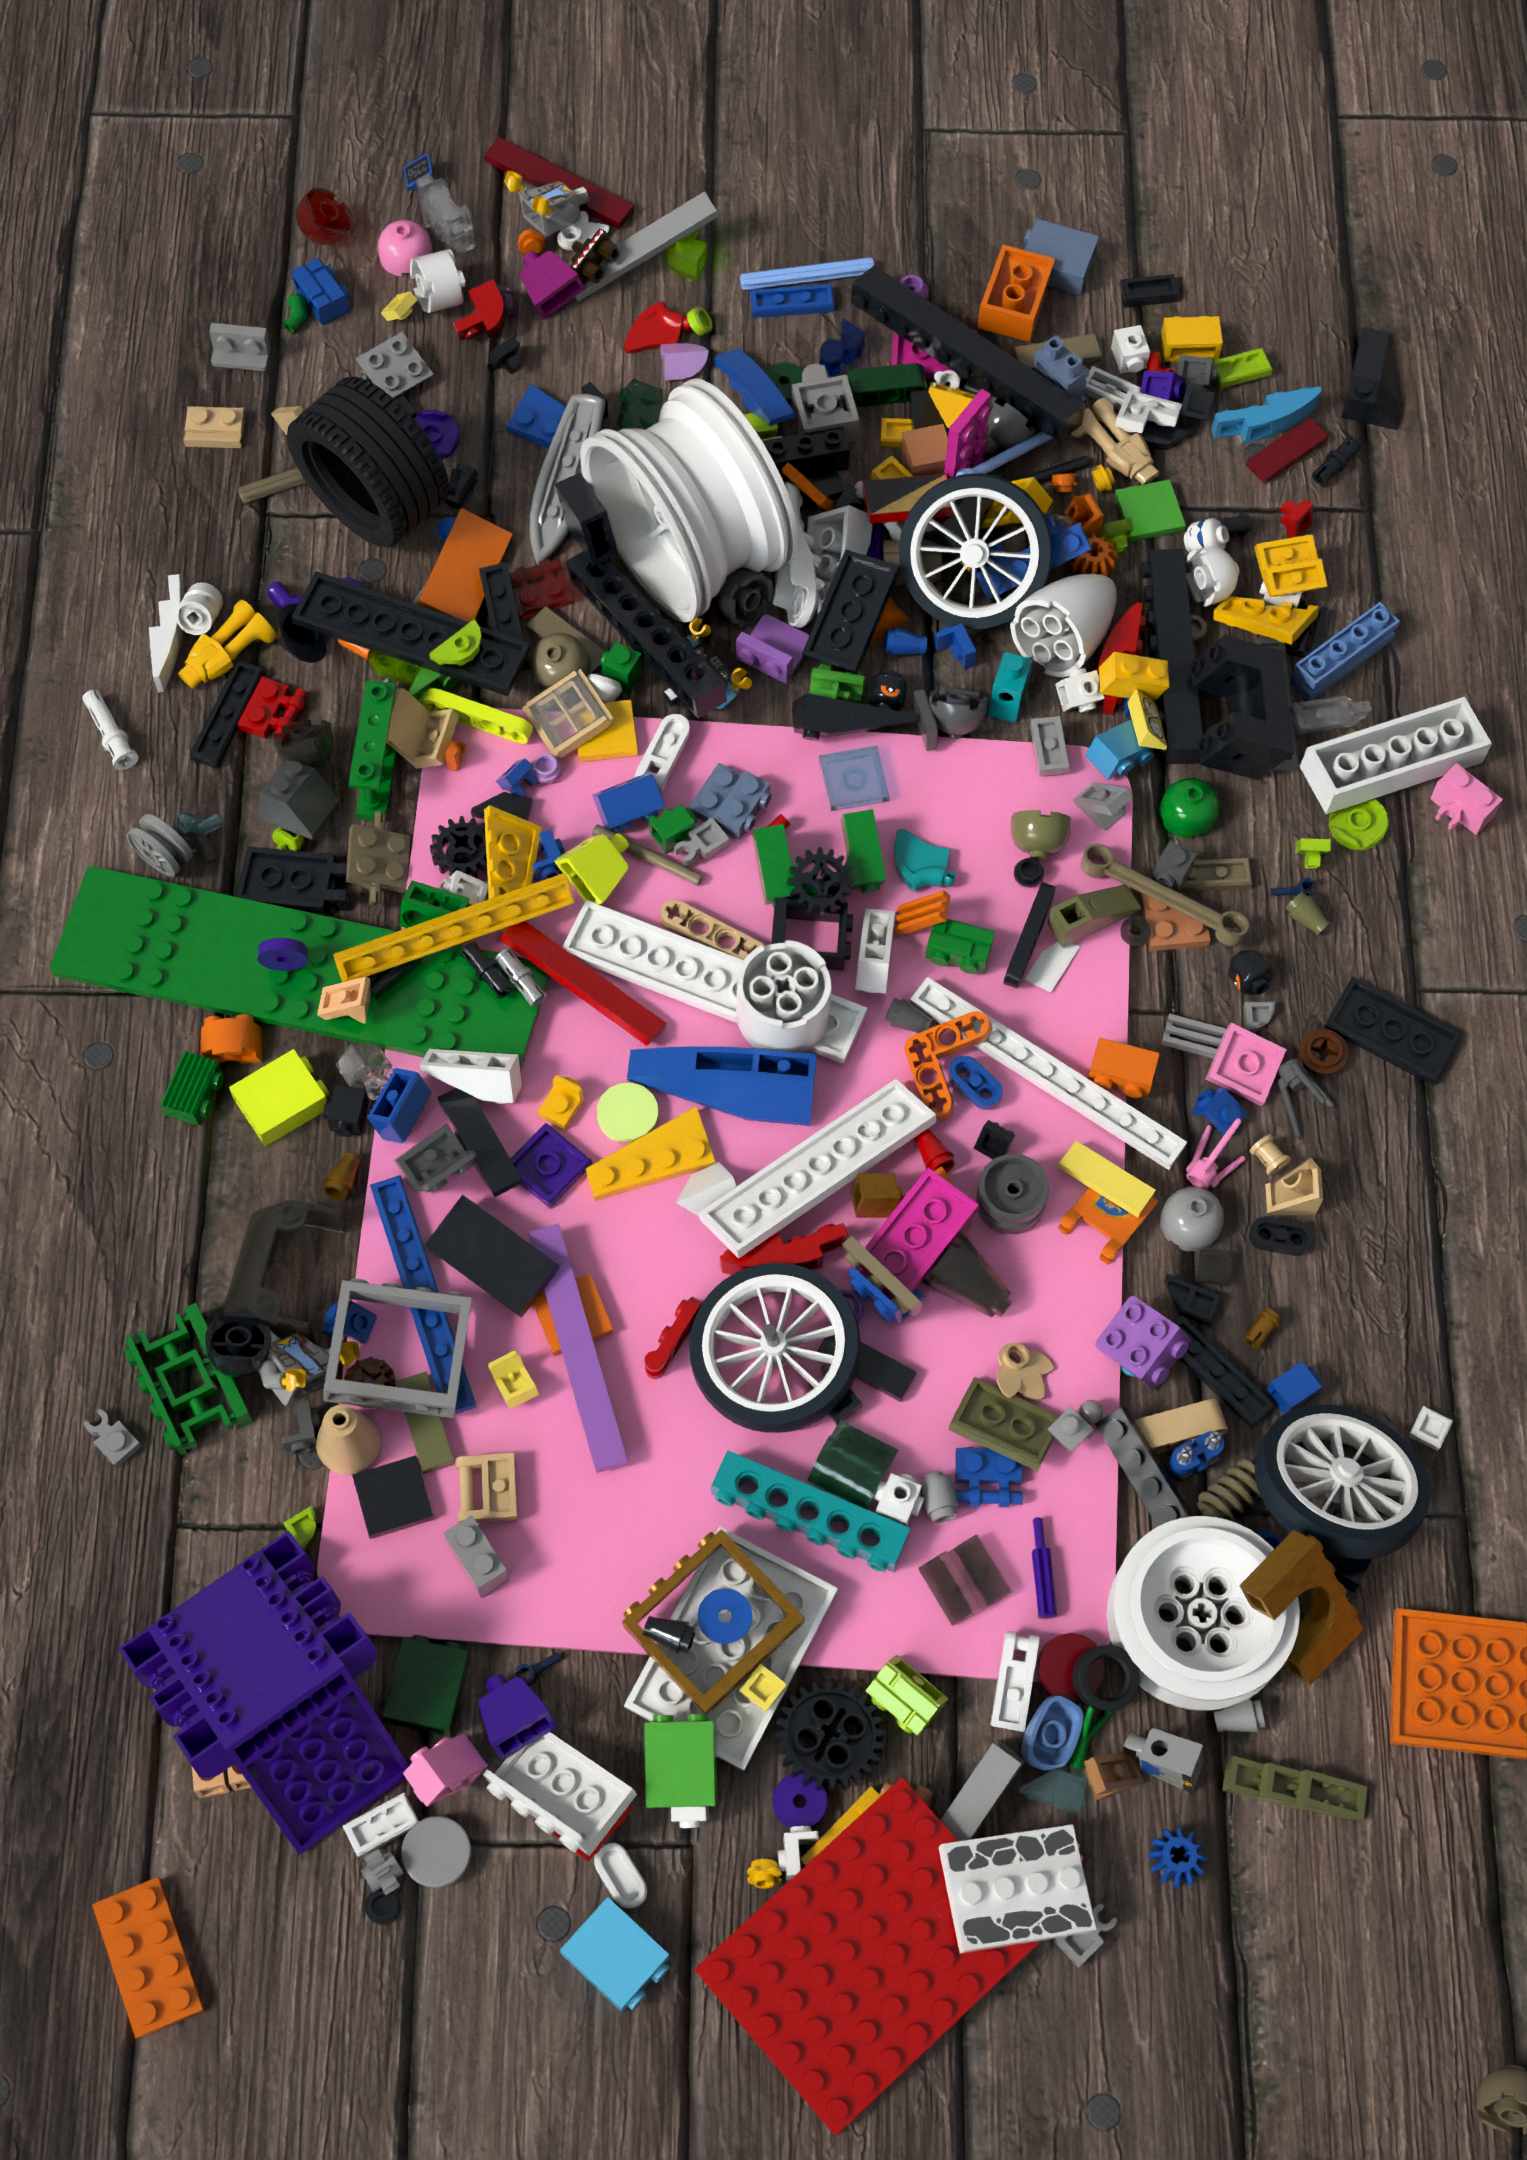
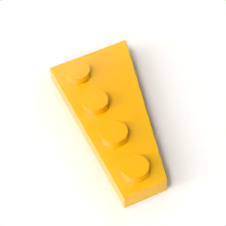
M489 805L484 809L488 894L489 899L532 884L533 864L536 863L540 841L539 833H541L542 827ZM509 927L500 929V931L505 932Z

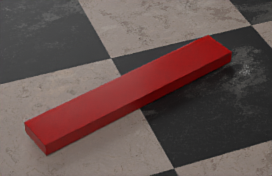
M526 921L510 926L502 934L500 941L644 1045L648 1046L664 1030L667 1024L665 1021Z

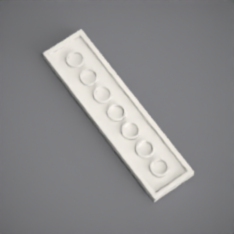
M894 1079L699 1212L700 1221L740 1258L854 1180L858 1173H864L937 1122L936 1114L902 1083Z

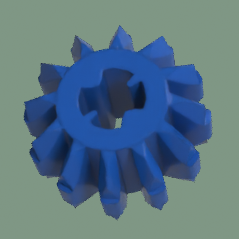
M1182 1827L1175 1829L1174 1837L1168 1829H1164L1161 1832L1163 1840L1155 1837L1151 1842L1157 1850L1149 1851L1148 1858L1158 1862L1150 1869L1152 1873L1159 1870L1164 1872L1160 1877V1882L1163 1884L1169 1877H1172L1174 1888H1179L1181 1878L1188 1886H1191L1194 1883L1193 1875L1201 1877L1204 1874V1870L1198 1864H1205L1208 1861V1857L1197 1854V1852H1200L1205 1847V1844L1199 1842L1194 1845L1191 1842L1196 1835L1193 1831L1184 1838ZM1178 1850L1184 1854L1181 1859L1186 1862L1180 1861L1178 1864H1175L1171 1860L1174 1855H1170V1853L1175 1854Z

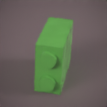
M687 1714V1721H674V1715H653V1722L644 1723L646 1808L718 1805L716 1720L708 1721V1714Z

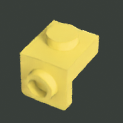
M517 1350L488 1364L494 1382L510 1409L539 1395L537 1387L525 1369Z

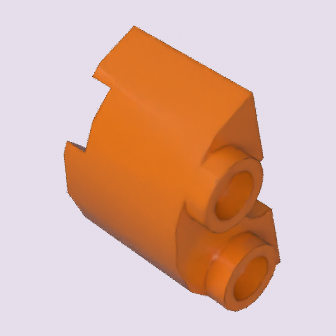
M240 1014L235 1018L224 1019L218 1016L206 1017L204 1019V1026L201 1027V1056L217 1060L220 1065L226 1061H237L240 1064L262 1063V1028L254 1023V1017L248 1014Z

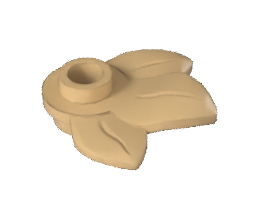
M1020 1343L1004 1345L998 1353V1362L1001 1368L996 1376L1001 1392L1009 1399L1019 1392L1028 1399L1042 1400L1045 1394L1042 1375L1054 1369L1051 1361L1043 1353L1028 1351ZM1009 1357H1013L1017 1363L1013 1362Z

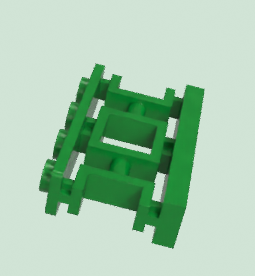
M196 1303L185 1307L186 1313L182 1315L178 1313L173 1316L180 1330L152 1343L149 1342L144 1331L138 1332V1336L134 1338L131 1335L125 1337L129 1347L124 1349V1353L131 1367L138 1365L141 1375L136 1377L144 1395L150 1392L154 1402L149 1404L156 1421L163 1420L167 1427V1430L162 1432L169 1449L176 1448L181 1456L187 1453V1449L198 1447L192 1432L222 1418L228 1432L233 1430L234 1426L238 1424L242 1428L253 1422L231 1376H226L217 1371L208 1360V1357L201 1360L196 1349L181 1355L176 1346L191 1339L186 1326L192 1324L206 1353L205 1333L208 1327ZM142 1347L145 1348L149 1358L165 1351L169 1362L154 1368L159 1378V1381L155 1383L139 1352V1349ZM196 1363L205 1385L175 1398L166 1377ZM218 1379L234 1413L228 1415L223 1404L207 1411L202 1400L217 1393L212 1383L213 1380ZM167 1402H170L175 1413L190 1406L195 1417L180 1424L185 1434L182 1438L179 1437L164 1405Z

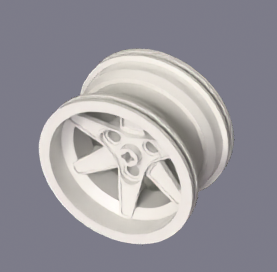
M691 379L673 389L668 401L664 403L660 410L659 422L645 430L640 428L621 429L616 432L610 429H603L585 439L582 443L580 461L583 477L607 511L619 558L645 594L671 618L686 623L705 613L710 607L711 599L718 594L726 581L727 575L741 567L756 572L762 570L773 572L790 563L796 557L799 545L798 527L792 503L780 473L762 440L746 417L723 392L709 382L701 379Z

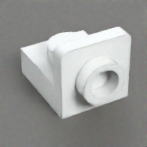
M456 870L448 879H443L439 889L470 898L469 906L485 901L488 883Z

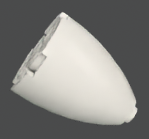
M1100 574L1074 575L1048 584L1026 598L1016 607L1015 618L1010 623L1012 638L1021 655L1032 658L1046 668L1045 674L1050 676L1066 677L1069 676L1070 672L1078 670L1101 644L1110 627L1117 598L1114 582L1109 577Z

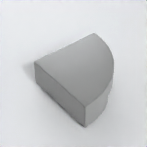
M1275 1001L1245 1002L1243 1009L1246 1030L1256 1033L1265 1028L1274 1014Z

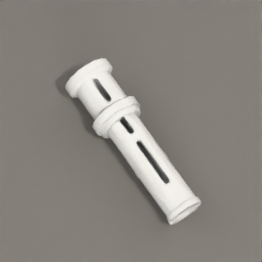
M93 690L87 691L83 695L82 700L102 734V745L106 751L110 752L114 768L117 770L131 768L137 763L139 757L137 752L129 746V738L126 732L120 730L115 723L100 691L95 690V693Z

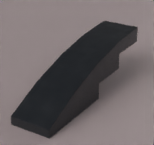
M458 1088L437 1097L440 1107L451 1122L456 1135L465 1149L474 1150L477 1154L471 1161L493 1196L497 1197L522 1184L521 1177L474 1097Z

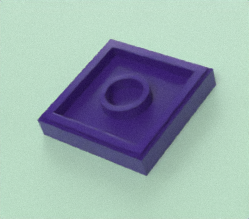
M547 1123L511 1158L514 1167L522 1179L523 1183L521 1185L548 1208H551L586 1172L585 1168L593 1165L591 1159Z

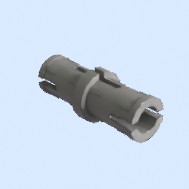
M510 947L497 954L495 961L510 978L509 982L514 987H517L531 1007L540 1004L547 997V994L533 978L531 969L525 967Z

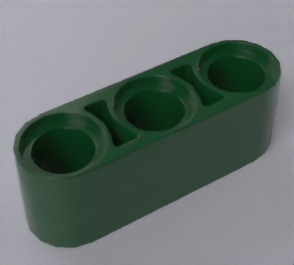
M918 363L851 370L846 374L856 407L910 402L909 394L911 390H928L924 367Z

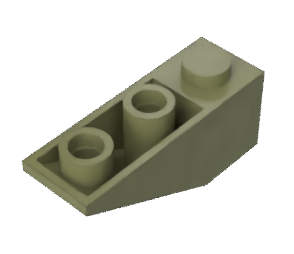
M1124 884L1076 895L1052 907L1047 925L1062 948H1065L1140 911L1141 906L1127 885Z

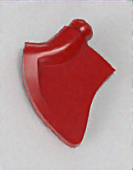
M663 301L653 304L631 326L624 343V351L627 354L651 348H660L661 344L679 343L681 332L683 330H692L687 316H684V313L669 310Z

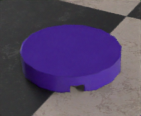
M426 410L418 413L414 420L430 439L441 460L449 457L457 450L460 442L459 426L456 421L451 419V416L446 412L438 410Z

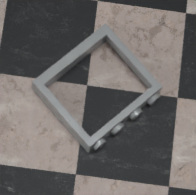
M363 1279L342 1280L323 1389L324 1401L454 1418L472 1298L465 1297L464 1294L459 1292H448L447 1294L434 1293L431 1289L424 1287L412 1290L401 1288L394 1283L375 1285L369 1284ZM350 1299L459 1314L447 1394L336 1379Z

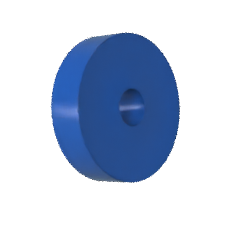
M729 1588L714 1590L702 1600L699 1606V1627L703 1634L715 1643H735L742 1639L750 1629L752 1623L751 1606L748 1600L736 1590ZM722 1610H728L732 1615L731 1620L727 1623L721 1622L718 1618Z

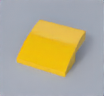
M1313 534L1259 543L1254 547L1260 572L1270 597L1327 587L1322 559L1317 557Z

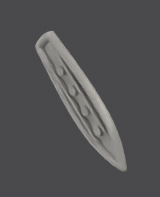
M576 394L570 397L544 459L530 510L529 532L531 547L538 565H541L558 548L569 533L555 483L580 472L583 475L580 461L582 443L585 439L601 431L605 400L598 396Z

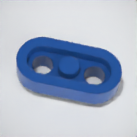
M959 1056L951 1062L948 1074L950 1082L976 1107L990 1110L1000 1103L1003 1092L1001 1084L974 1058ZM967 1072L969 1077L962 1078L959 1076V1073ZM987 1092L991 1095V1098L985 1099L980 1094Z

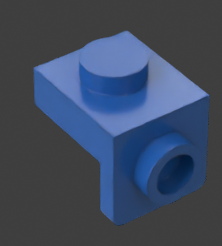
M551 829L539 833L541 849L546 860L533 864L536 882L563 873L554 861L565 854L564 847L560 838L554 839Z
M1225 1088L1204 1090L1196 1098L1197 1104L1191 1110L1194 1116H1205L1223 1136L1237 1118H1240L1242 1122L1248 1114Z
M349 1301L344 1337L348 1336L360 1344L366 1343L377 1315L355 1302ZM334 1303L326 1312L324 1317L325 1324L321 1331L331 1338L333 1336L338 1303Z

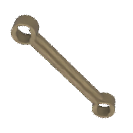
M1095 843L1086 847L1081 860V869L1089 877L1103 878L1109 876L1215 930L1216 938L1224 945L1238 946L1244 941L1249 929V922L1243 914L1235 911L1221 914L1113 860V852L1103 844ZM1102 859L1106 864L1098 865L1091 862L1090 860ZM1225 927H1237L1241 932L1232 933L1226 930Z

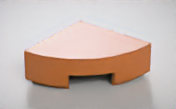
M453 740L449 744L445 752L447 769L453 771L460 769L467 750L465 743Z

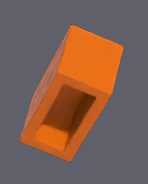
M1099 1037L1088 1079L1105 1090L1114 1089L1121 1091L1132 1098H1148L1160 1053Z

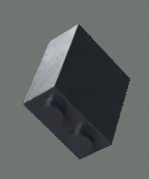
M581 472L555 483L566 525L591 564L594 566L619 555L607 511Z

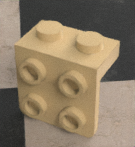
M404 688L396 689L387 744L417 769L443 765L445 752L451 743L460 715L453 708L430 712Z

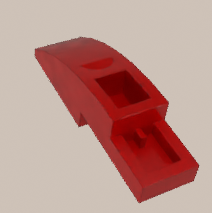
M1137 602L1111 631L1100 656L1097 669L1098 677L1099 667L1113 652L1141 655L1143 640L1138 639V632L1144 633L1147 616L1141 615L1143 603ZM1104 695L1102 713L1113 715L1115 704L1121 705L1122 697Z
M844 1223L836 1226L834 1224H827L819 1228L817 1233L806 1237L805 1235L795 1236L785 1245L780 1234L769 1237L740 1258L730 1249H727L720 1256V1269L722 1273L730 1275L751 1266L767 1263H787L810 1270L823 1267V1254L843 1247L842 1244L848 1239V1232Z

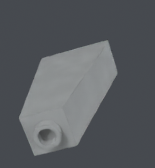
M999 1740L992 1743L940 1820L958 1841L971 1840L1026 1762L1020 1755Z

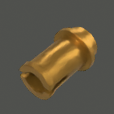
M1265 1308L1257 1313L1258 1319L1243 1337L1247 1344L1253 1341L1250 1346L1256 1350L1262 1348L1263 1343L1273 1329L1280 1327L1279 1321L1281 1317L1270 1308Z

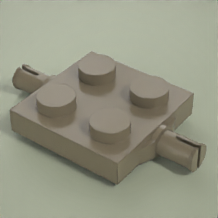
M381 811L374 813V827L352 824L349 828L346 882L361 885L370 890L368 905L370 907L374 906V908L382 906V892L405 893L409 868L410 835L387 830V814L385 812L381 814Z

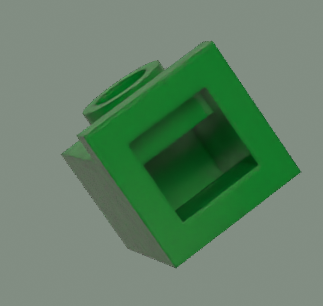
M681 804L674 809H667L658 819L654 815L649 817V833L667 854L674 850V846L677 843L689 840L688 832L695 828L697 819L690 808H684Z

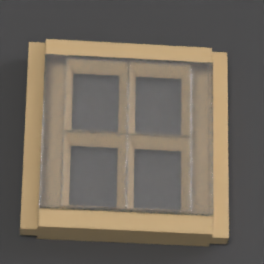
M581 669L576 672L573 671L528 701L527 705L522 708L555 759L563 758L615 721Z

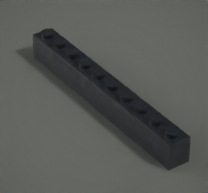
M875 265L852 282L851 303L858 309L863 310L879 323L884 324L896 332L897 335L905 338L918 349L926 352L939 363L944 364L980 390L983 389L990 393L991 397H996L1003 406L1006 403L1011 405L1045 434L1061 442L1082 425L1084 403Z

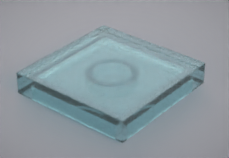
M877 745L819 755V764L831 811L889 801L890 796Z

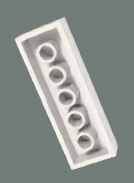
M1462 697L1307 747L1300 768L1325 814L1444 776L1456 763L1464 769L1483 763L1492 743L1466 698Z

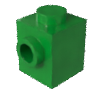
M615 642L611 650H606L601 658L600 666H602L603 676L620 682L622 691L629 694L643 672L642 653Z

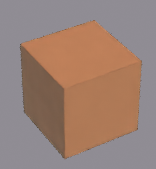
M944 424L902 432L900 458L903 466L912 476L944 474L948 442Z

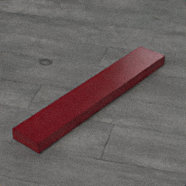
M500 137L496 139L484 154L485 162L505 172L513 171L520 174L523 181L536 188L555 182H562L572 191L584 187L588 193L589 202L579 206V209L618 229L624 225L634 212L633 204Z

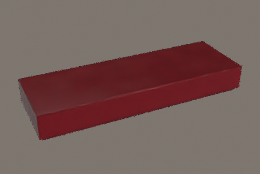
M1308 418L1249 458L1246 466L1266 484L1326 443L1329 435L1316 422Z

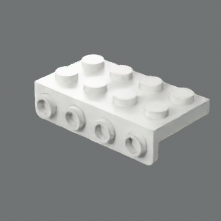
M551 1732L507 1757L495 1774L489 1770H486L483 1774L484 1778L489 1782V1785L486 1787L487 1790L501 1801L507 1797L513 1801L510 1806L520 1815L526 1818L531 1814L537 1818L534 1823L544 1832L551 1835L555 1831L561 1835L559 1841L575 1853L579 1848L589 1856L637 1795L633 1788Z

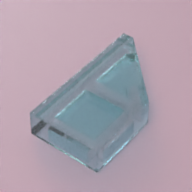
M1054 1769L1020 1787L1017 1795L1078 1814L1088 1779Z

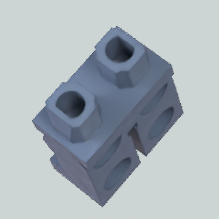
M1054 336L1045 342L1043 348L1035 352L1033 370L1086 406L1087 398L1082 392L1087 383L1085 378L1089 376V370L1082 364L1083 360L1077 354H1072L1064 347L1062 339Z

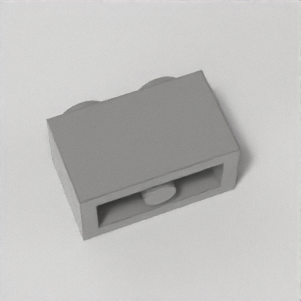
M472 1515L443 1533L447 1545L481 1598L509 1581L506 1568Z

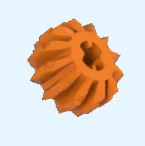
M1093 532L1090 538H1088L1093 549L1069 560V564H1072V573L1107 576V574H1112L1115 570L1118 554L1115 551L1114 542H1106V535L1096 538Z

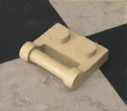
M514 1452L457 1457L455 1461L456 1470L459 1471L461 1511L458 1512V1523L471 1515L477 1523L518 1520ZM476 1468H482L483 1509L474 1510L472 1470Z

